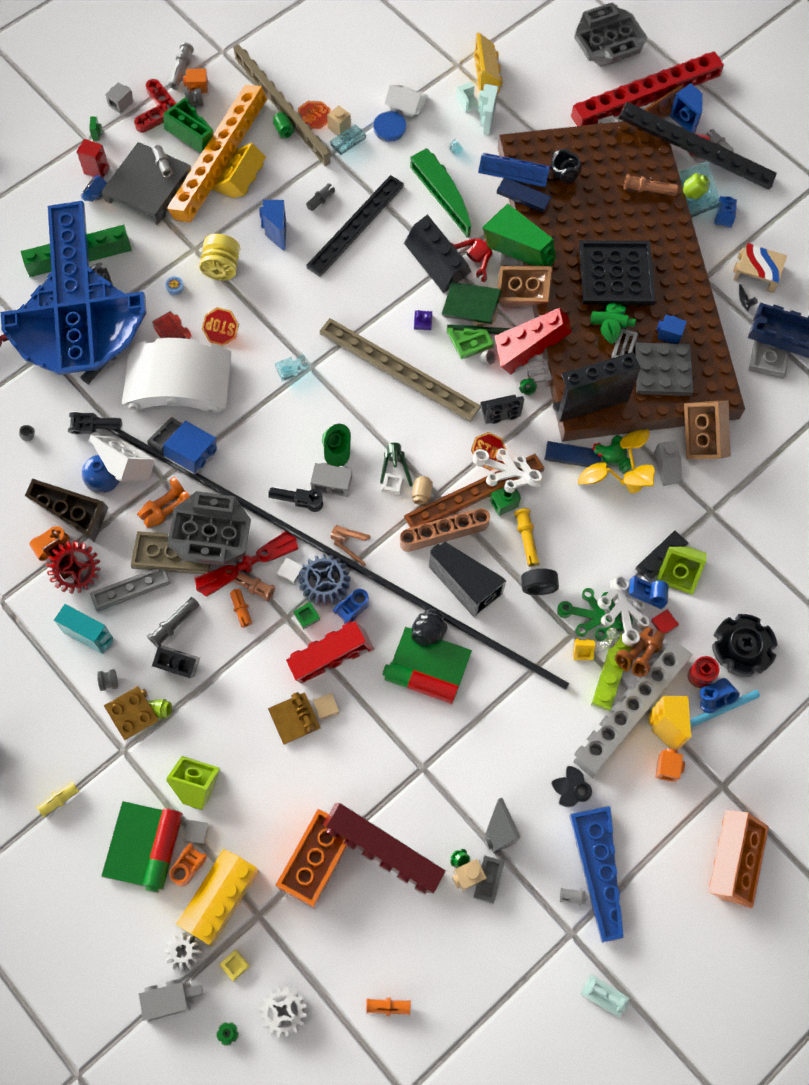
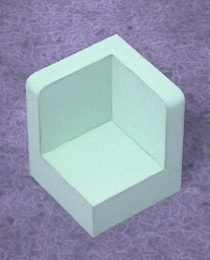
M472 81L457 87L456 99L465 112L478 108L479 104L474 96L475 86Z

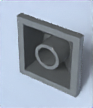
M499 798L495 805L485 833L486 837L484 838L488 850L492 849L493 853L516 844L521 837L503 798Z

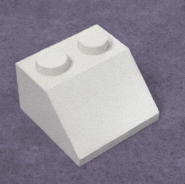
M390 84L384 104L388 105L390 110L398 112L399 109L404 111V115L413 117V115H419L429 94L400 84Z

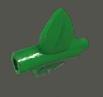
M609 303L606 307V312L592 311L591 324L602 325L601 333L610 344H614L621 334V328L635 327L636 319H630L628 315H624L626 307L618 303Z

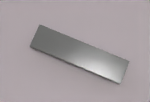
M152 569L91 592L90 595L95 610L99 612L167 586L171 582L166 570Z

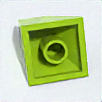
M669 547L656 581H664L671 588L693 595L705 566L707 553L691 547Z
M181 756L167 776L166 781L182 804L203 810L210 799L220 768Z

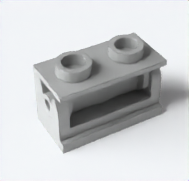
M315 463L310 482L311 490L317 489L321 493L348 497L352 469L346 466H331L328 463Z

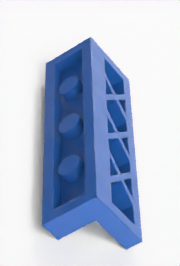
M483 152L478 173L500 178L505 177L510 180L545 187L550 166Z

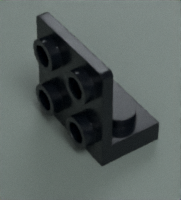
M514 394L480 402L485 423L497 424L503 420H515L521 417L524 397H516Z

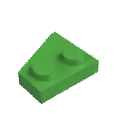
M447 328V334L461 360L494 347V343L486 329L472 330L464 328V331L453 330V328Z

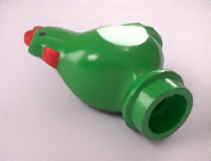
M616 435L612 438L611 445L603 446L601 443L593 444L592 450L594 454L602 457L606 464L619 466V471H622L624 474L632 468L630 458H627V449H623L620 445L623 437Z

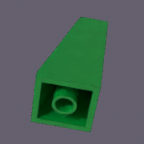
M508 203L482 227L487 247L532 266H551L556 260L553 238Z

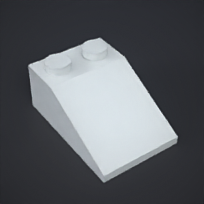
M90 437L108 472L116 476L117 480L122 482L127 480L135 482L149 480L155 463L154 458L120 437Z

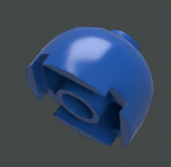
M99 455L92 456L84 463L81 471L82 479L86 487L92 492L107 493L115 489L119 484V480L108 472Z

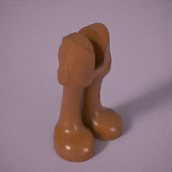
M646 627L639 633L640 640L633 646L630 652L620 650L615 655L617 665L626 672H629L632 668L633 675L637 677H644L650 672V658L654 653L659 652L664 645L665 634L657 631L652 637L653 628ZM645 650L642 657L637 658L641 651Z

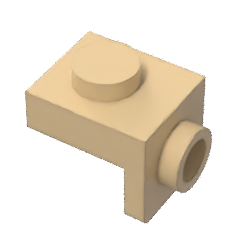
M478 859L454 869L453 873L455 876L452 877L456 888H461L462 892L487 879Z

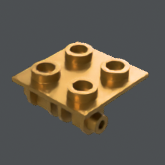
M139 686L103 705L124 740L159 721L146 699L148 696L145 689L141 690Z
M296 692L291 695L292 698L268 708L283 745L321 729L305 692L302 694Z

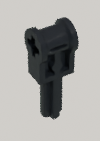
M71 412L69 413L70 428H68V433L82 435L92 434L96 432V429H121L123 423L121 418H97V415L94 413Z
M271 487L268 492V497L271 499L293 502L295 506L307 508L311 512H318L323 508V495L317 489L309 491L297 489L295 492Z

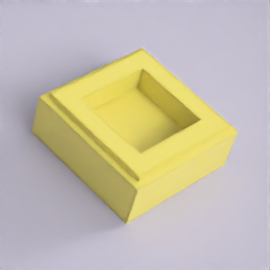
M236 949L219 964L233 982L250 967Z

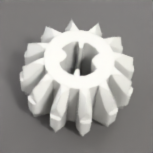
M182 933L181 940L177 935H174L175 943L173 944L170 941L166 943L171 947V950H164V954L171 956L165 961L166 963L173 962L171 966L173 970L179 966L180 972H184L185 964L191 970L193 969L191 961L199 963L200 960L195 957V954L200 955L202 951L199 949L195 950L200 945L199 941L192 943L195 936L190 935L187 939L186 933ZM184 946H186L185 951L188 952L187 955H182V958H179L181 955L178 952L179 949H184Z

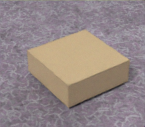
M332 693L313 700L320 720L339 713Z

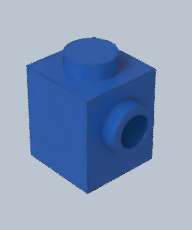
M665 315L664 320L658 323L656 331L659 334L657 339L672 344H679L687 321L678 319L675 316Z

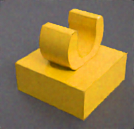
M576 638L574 640L573 660H593L595 651L594 640L589 638L579 640V638Z

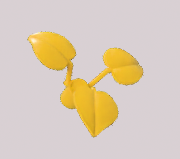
M649 430L633 431L622 438L620 445L623 449L628 448L632 471L626 472L623 475V479L612 469L607 468L606 463L600 462L590 465L581 473L578 485L598 483L605 479L608 473H611L620 481L621 485H626L631 494L639 492L643 486L653 487L654 466L648 464L635 468L632 453L633 448H640L648 441L650 436Z

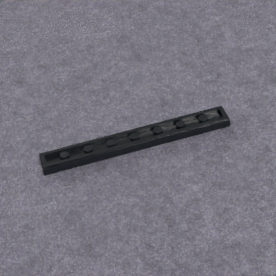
M390 175L306 265L307 269L321 277L401 191L404 183Z

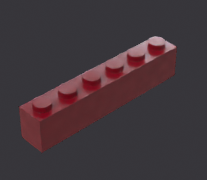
M341 803L334 804L322 825L327 829L326 833L336 839L339 836L345 840L344 845L353 850L358 848L362 851L361 855L370 861L375 859L380 862L379 867L387 872L394 871L398 874L397 878L407 884L408 882L415 885L414 889L424 895L426 892L434 894L446 872L437 864Z

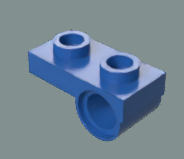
M720 196L714 224L732 228L736 217L737 199L730 196Z
M633 576L630 579V596L659 609H663L668 604L669 585L666 582L655 581L650 583L637 576Z

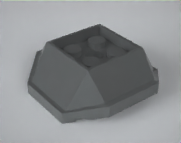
M612 2L584 11L574 36L588 61H593L600 67L640 54L647 40L646 34L633 14L625 9L618 8V5Z
M196 491L190 498L174 508L167 545L183 561L224 566L246 555L251 518L240 506L235 496Z

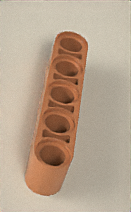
M479 508L405 529L400 534V547L406 552H411L484 531L488 528L490 513L486 509ZM477 518H483L485 521L479 522ZM465 523L467 524V526L461 527L458 524ZM447 528L449 531L442 532L440 529ZM429 533L431 536L426 538L422 534ZM411 538L413 541L407 543L404 539Z

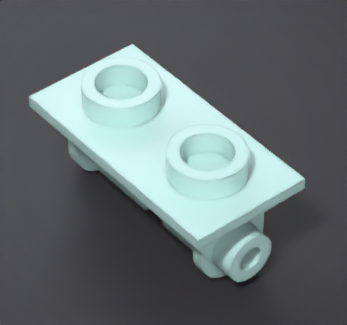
M590 975L581 995L620 1018L622 1012H625L628 1007L629 997L595 976Z

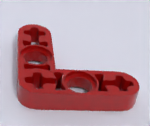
M150 79L146 82V90L157 106L134 119L135 128L141 133L164 123L163 113L168 110L167 105L169 104L171 108L177 104L163 85L156 79ZM161 96L166 97L165 100H158ZM156 114L161 115L157 119L152 118Z

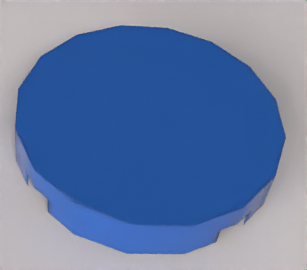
M392 111L383 112L374 120V133L378 138L384 139V141H396L401 139L406 132V121L399 113Z

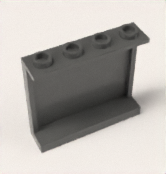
M138 142L102 189L104 200L110 204L116 200L154 218L155 224L158 225L165 218L168 211L167 207L190 173L191 165L165 154L169 158V165L173 171L171 177L165 178L162 176L160 167L156 165V158L152 148Z

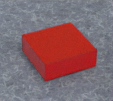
M668 609L651 619L655 628L665 635L679 626V623Z

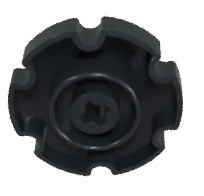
M738 614L735 620L728 617L714 632L713 636L718 640L712 644L714 656L720 665L726 664L729 666L731 674L740 677H751L754 671L761 674L772 665L776 658V654L772 651L778 646L776 636L770 626H762L760 624L761 619L756 616Z

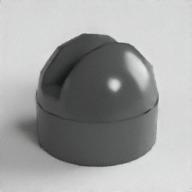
M30 425L21 426L19 429L20 438L23 441H31L35 434L34 428Z

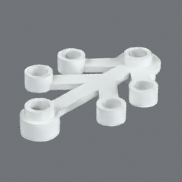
M482 449L476 450L473 455V462L476 466L482 467L487 465L503 471L496 474H488L486 482L490 486H495L498 481L511 477L521 478L515 481H506L504 490L512 493L517 487L524 485L539 487L543 482L542 474L538 470H531L526 463V458L522 455H517L513 462L506 449H499L496 458L505 464L489 459V454Z
M615 576L610 581L611 590L598 600V606L601 609H607L611 605V600L616 595L618 603L609 613L601 618V623L605 627H610L615 622L616 616L621 612L624 628L622 642L626 646H634L640 640V635L635 629H632L630 615L636 619V625L640 629H645L650 624L648 617L643 616L639 611L646 607V603L629 595V581L626 577ZM626 597L633 602V606L627 602Z

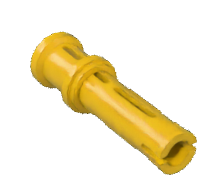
M523 508L515 511L514 516L517 517V531L522 536L528 567H533L535 563L536 565L540 564L532 532L534 524L531 523L529 515L531 510Z

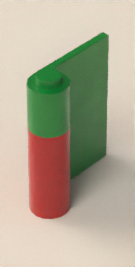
M405 627L392 662L384 667L382 675L385 676V681L453 705L472 650L445 640H441L436 645L422 647L412 640V629Z
M122 801L101 877L145 886L146 891L158 893L159 889L163 890L183 813L172 809L161 810Z

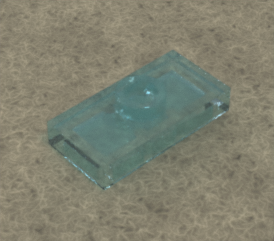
M355 124L332 139L330 146L342 155L366 139V134Z

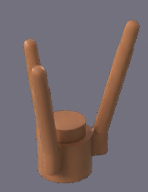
M336 525L330 536L331 539L335 540L334 545L340 547L362 566H366L364 561L342 543H346L349 537L367 541V538L369 539L371 536Z

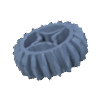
M323 554L322 559H319L317 555L314 557L315 561L308 559L309 565L303 564V570L299 571V576L301 577L298 578V583L301 584L299 589L304 591V597L309 596L308 600L310 602L315 599L316 605L323 601V605L326 606L327 601L334 604L335 598L340 601L341 595L346 596L347 591L345 589L350 588L348 582L351 581V577L348 576L349 569H345L346 564H340L339 557L333 560V555H330L327 559L325 554ZM335 571L340 576L339 584L335 583V580L332 578ZM310 576H313L316 581L314 589L309 584ZM328 578V581L322 582L321 579ZM326 589L331 590V591H328V592H322L323 590H326Z

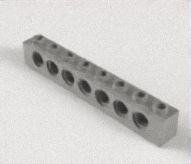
M673 640L670 645L667 642L659 651L661 656L658 659L654 657L651 660L650 672L644 677H637V685L634 688L630 686L623 694L626 697L623 702L619 700L611 709L614 711L610 717L606 715L599 723L601 726L599 731L593 730L587 738L589 743L585 747L581 745L574 753L576 758L573 762L592 778L692 657L693 654L677 641ZM664 660H669L672 666H667ZM652 674H657L660 677V681L654 680ZM640 688L646 689L649 695H643L640 692ZM628 703L635 704L637 710H631L628 707ZM615 718H622L625 724H617ZM603 733H610L612 740H606L603 737ZM596 747L599 749L600 755H593L590 748Z

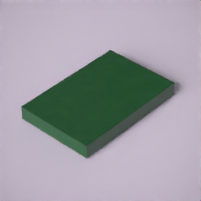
M451 282L442 315L443 317L492 324L502 291L497 288Z

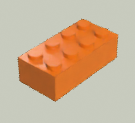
M317 809L275 885L277 889L315 909L348 848L343 844L345 840L339 836L336 839L326 833L327 829L322 825L328 814L320 809Z

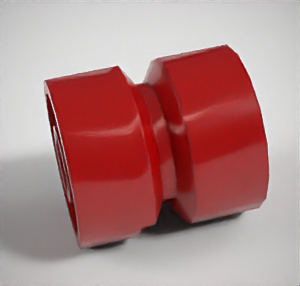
M709 656L698 658L688 670V681L691 685L700 689L709 686L719 675V664Z

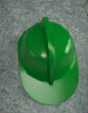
M334 424L322 435L324 459L331 466H344L349 460L351 432L346 425Z

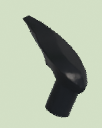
M739 284L740 302L744 309L749 311L751 306L758 303L756 297L748 299L743 286Z

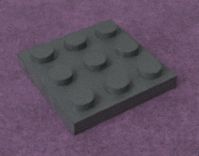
M635 342L634 354L641 367L636 379V394L692 396L693 380L690 344Z

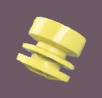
M211 234L207 236L203 243V253L199 264L200 271L207 277L215 280L224 281L234 278L241 249L237 240L224 234Z

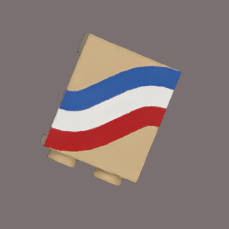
M747 243L745 248L740 249L737 259H740L739 263L736 262L733 272L735 276L733 280L737 281L740 273L769 282L767 291L774 293L787 255Z

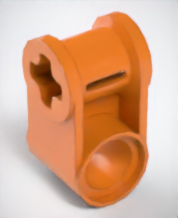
M51 527L30 541L29 545L39 561L48 559L42 548L56 540L58 536L65 547L66 542H70L68 534L61 527Z
M191 843L188 844L170 870V878L173 883L179 887L186 886L203 866L208 855L205 853L201 854L193 848ZM183 870L186 872V876L182 880L175 879L178 871Z

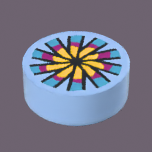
M170 277L165 283L168 293L172 295L180 294L184 289L183 281L179 277Z

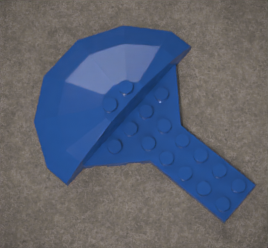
M83 201L48 205L52 271L42 286L39 285L30 295L31 298L25 305L22 304L18 310L0 312L1 331L25 361L50 372L63 375L98 370L130 346L147 313L145 293L141 291L125 294L89 268L85 204Z

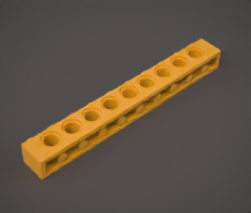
M245 85L167 207L174 220L192 222L266 103L267 97L262 86Z

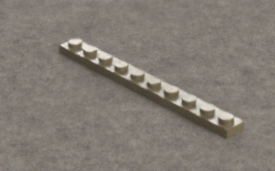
M239 44L234 46V55L237 62L257 86H262L266 97L276 109L289 117L296 133L324 166L330 164L331 152L329 148L321 143L319 136L312 132L309 124H305L302 116L295 112L290 102L285 100L283 93L276 89L273 81H269L265 72L259 69L256 61L249 57L247 50L243 49Z
M329 318L320 329V335L470 423L479 412L481 405L333 319Z

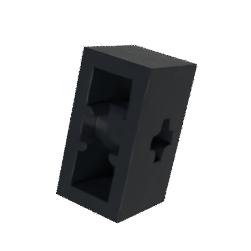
M159 646L152 667L192 678L195 676L200 657L166 646Z

